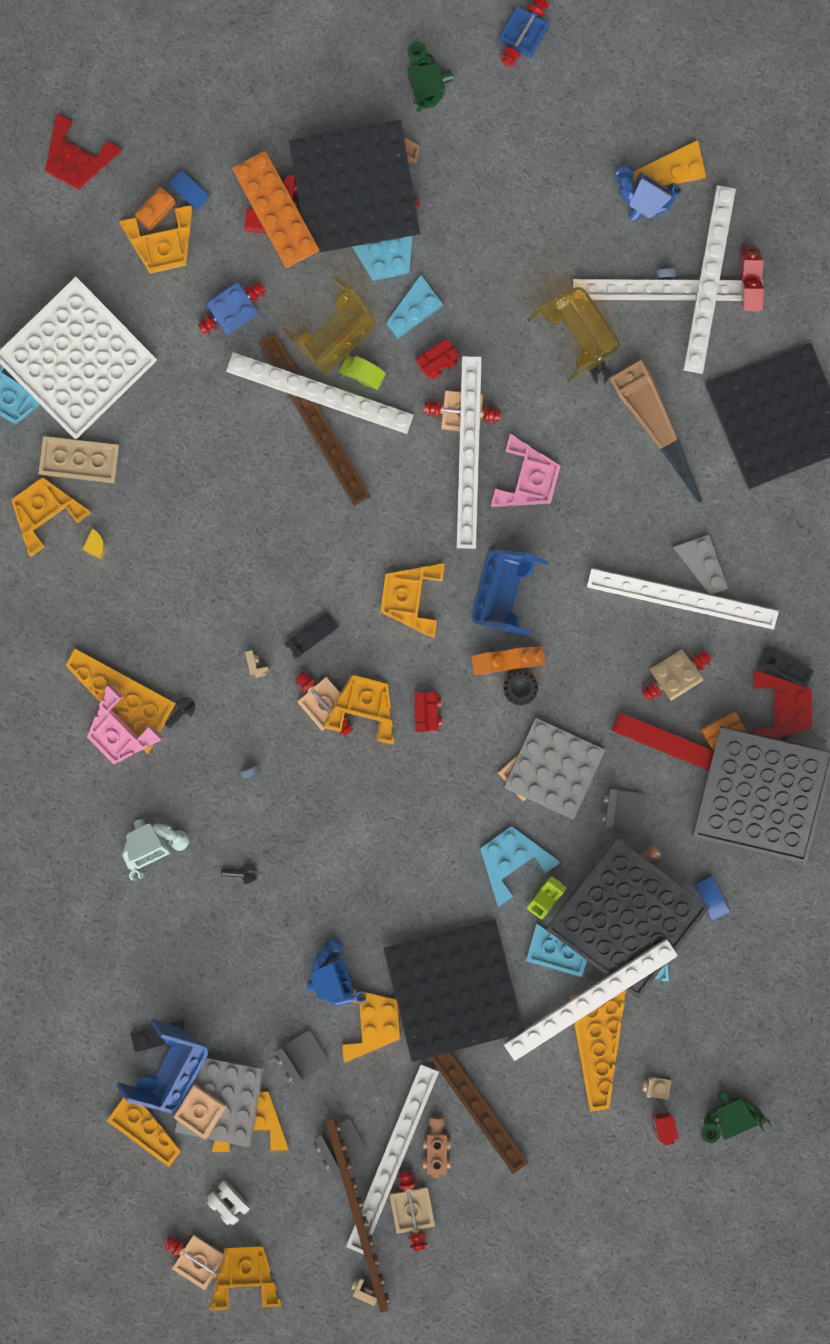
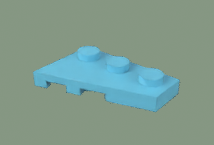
M421 275L386 322V325L397 339L443 307L442 302Z
M536 923L526 961L582 977L587 960Z

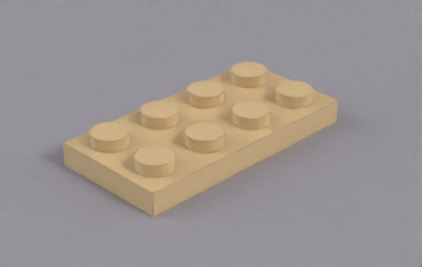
M43 436L39 475L115 483L120 446Z

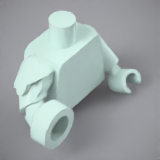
M143 819L135 821V830L127 834V842L122 853L128 869H131L130 879L136 880L135 872L138 873L140 879L143 878L144 873L139 868L170 854L163 838L169 840L172 848L181 851L188 846L189 836L184 831L170 829L171 826L167 824H146Z

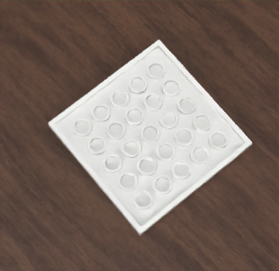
M77 277L64 287L0 350V364L75 440L157 361Z

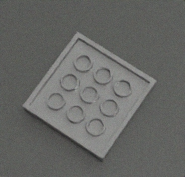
M535 718L503 788L574 820L605 749Z
M206 1057L189 1091L196 1084L227 1105L207 1139L251 1147L263 1068ZM177 1121L176 1133L200 1137Z

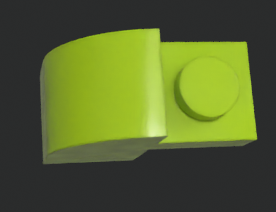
M348 355L339 370V373L356 379L364 386L376 390L379 389L386 375L383 370L371 362L357 356L354 358Z
M551 876L542 885L526 909L542 920L567 887Z

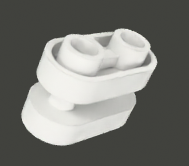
M223 1180L218 1185L221 1192L217 1194L215 1191H212L207 1196V1204L214 1211L217 1209L221 1213L220 1217L227 1225H234L239 1221L237 1213L241 1211L243 1214H246L251 1207L226 1180ZM226 1197L234 1204L232 1208L224 1201Z

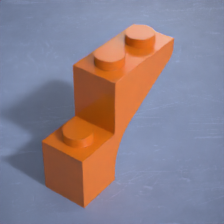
M543 646L522 647L471 656L474 675L546 665Z

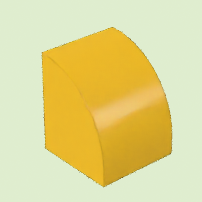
M92 529L83 550L103 559L106 550L105 541L96 530Z

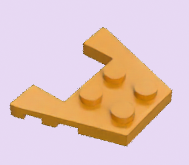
M191 205L175 209L179 228L140 236L136 218L119 221L123 231L149 273L187 265L193 211Z
M43 477L11 499L30 557L45 548L34 533V530L66 508L77 523L92 514L87 508Z
M441 563L385 574L380 612L429 637L435 638L437 620L417 617L422 580L443 581L445 564Z
M351 675L322 728L341 731L344 714L349 713L379 721L375 741L394 744L391 728L393 724L390 719L389 710L391 706L388 684Z
M367 992L358 994L359 998L366 997L363 1003H359L362 1043L342 1044L344 1062L351 1061L400 1039L396 999Z
M260 1091L253 1131L270 1130L271 1151L288 1150V1144L269 1091ZM215 1141L212 1152H230V1143Z
M263 1247L224 1249L209 1310L229 1309L228 1288L261 1286L262 1307L281 1306L280 1299L277 1298L275 1292V1283L272 1282L269 1273L271 1270Z

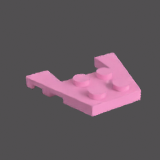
M510 434L505 452L523 456V465L515 494L495 489L491 507L551 504L561 466Z
M112 684L106 687L105 696L100 702L98 714L94 718L87 738L113 764H116L159 742L164 737L152 725L138 737L112 711L123 695Z

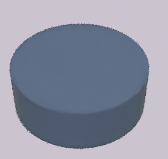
M676 269L657 270V278L659 279L674 278L676 276Z
M258 765L241 771L240 774L242 779H247L260 773Z

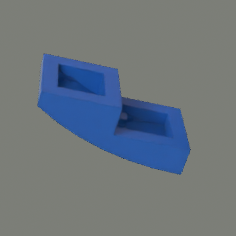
M182 170L167 183L196 211L210 198Z
M712 875L694 883L701 900L710 906L707 912L712 921L729 913Z

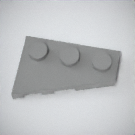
M709 535L672 548L708 594L712 595L728 589Z

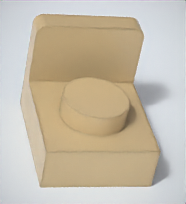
M253 650L245 652L250 675H255V678L266 676V672H269V667L257 669V666L260 665L258 654L254 655Z
M648 1076L647 1080L643 1081L642 1092H645V1096L649 1098L654 1097L668 1100L671 1080Z
M363 1275L360 1276L359 1280L355 1278L351 1290L354 1291L353 1297L375 1306L377 1301L375 1291L366 1286L364 1289L361 1288L364 1281Z

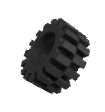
M515 671L504 682V695L514 705H527L537 696L538 682L529 672ZM517 681H524L528 685V692L525 695L519 696L514 692L513 686Z

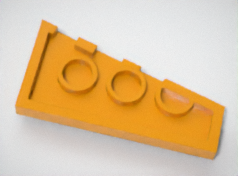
M698 140L633 171L632 186H634L641 172L665 187L706 178Z
M123 1098L107 1119V1122L168 1167H170L181 1152V1149L145 1106L127 1102Z

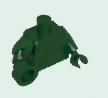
M419 41L412 42L408 47L407 54L409 59L416 62L418 66L407 68V75L416 99L413 105L417 104L418 108L416 111L420 112L422 109L436 107L445 94L444 84L452 82L454 79L451 70L440 73L436 60L431 54L426 53V47L423 43Z
M724 1090L717 1094L721 1104L706 1114L700 1135L705 1142L715 1143L720 1139V1136L727 1140L758 1126L757 1122H759V1126L764 1132L765 1129L762 1127L764 1123H768L770 1127L772 1125L757 1105L748 1099H741L740 1097L732 1099L729 1091Z

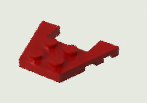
M57 114L45 172L79 191L103 167H106L112 159L121 154L122 149L106 141L97 157L64 140L73 122Z
M754 671L753 689L774 690L773 728H753V733L779 739L812 729V690L759 671Z

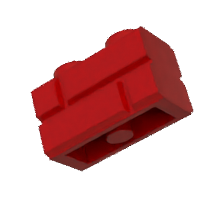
M445 338L417 357L415 363L427 380L431 378L435 380L442 375L441 371L446 368L450 370L458 364L459 355L449 340Z
M437 692L414 693L415 731L439 732V727H442V716H438V708H442L441 697H437Z
M669 1112L651 1116L657 1140L663 1143V1145L674 1144V1140L679 1138L675 1128V1117Z

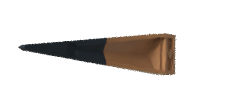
M640 360L609 379L618 396L663 452L695 499L701 503V497L654 376L651 375L645 361Z

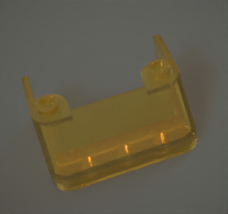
M337 277L334 278V281L342 290L335 300V307L339 312L313 337L307 332H302L295 336L285 327L282 329L293 345L322 373L332 371L376 325L375 318L355 291Z
M575 287L541 305L527 319L530 323L544 315L550 324L557 325L564 322L583 351L576 359L578 369L567 379L568 383L591 371L613 355L620 346L618 338L586 290L581 287Z

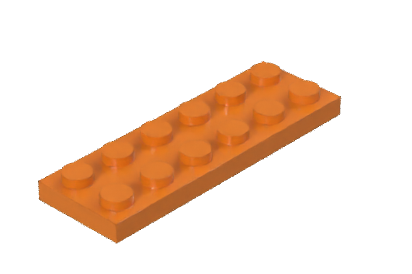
M266 151L232 168L285 269L319 252V248Z

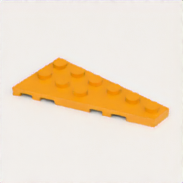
M74 649L66 663V667L99 702L104 698L105 689L110 684L123 695L112 711L138 737L151 725L161 733L176 703L77 649ZM154 744L143 750L149 754Z
M626 990L574 1023L590 1112L609 1109ZM579 994L569 995L570 1000Z

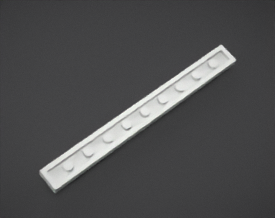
M718 185L716 187L684 371L702 374L704 370L735 188Z
M573 279V300L696 301L699 280ZM719 280L716 301H741L742 280Z
M234 352L227 368V372L405 434L408 433L413 414Z
M462 356L457 548L476 549L481 357Z
M592 567L587 584L588 588L769 629L775 628L779 612L777 609Z
M667 938L529 1026L522 1033L506 1041L504 1046L514 1061H516L677 957V953Z
M423 1064L418 1069L364 1201V1208L361 1209L362 1216H366L369 1227L366 1228L368 1235H372L439 1073V1071ZM354 1225L346 1247L364 1254L356 1225Z

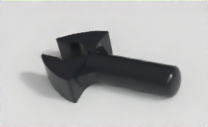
M604 348L597 349V369L590 371L591 377L596 384H598V374L600 371L604 375V384L608 381L612 370H606Z
M183 697L175 701L178 705V710L165 722L167 728L170 729L185 714L192 717L196 704L192 701L188 707H185L191 700L189 697Z
M245 863V867L242 870L221 869V876L241 877L244 880L243 884H249L257 878H249L244 873L250 870H258L252 865Z

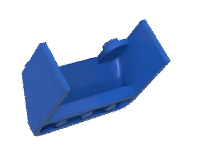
M490 551L485 561L472 612V621L482 626L509 633L530 635V631L518 628L519 617L512 613L520 578L530 576L533 572L534 564L548 565V561L524 552Z
M151 1019L150 1023L160 1038H163L165 1043L171 1045L155 1077L143 1076L137 1081L135 1087L119 1082L116 1086L127 1102L173 1113L180 1108L208 1055V1050L203 1043L179 1027Z

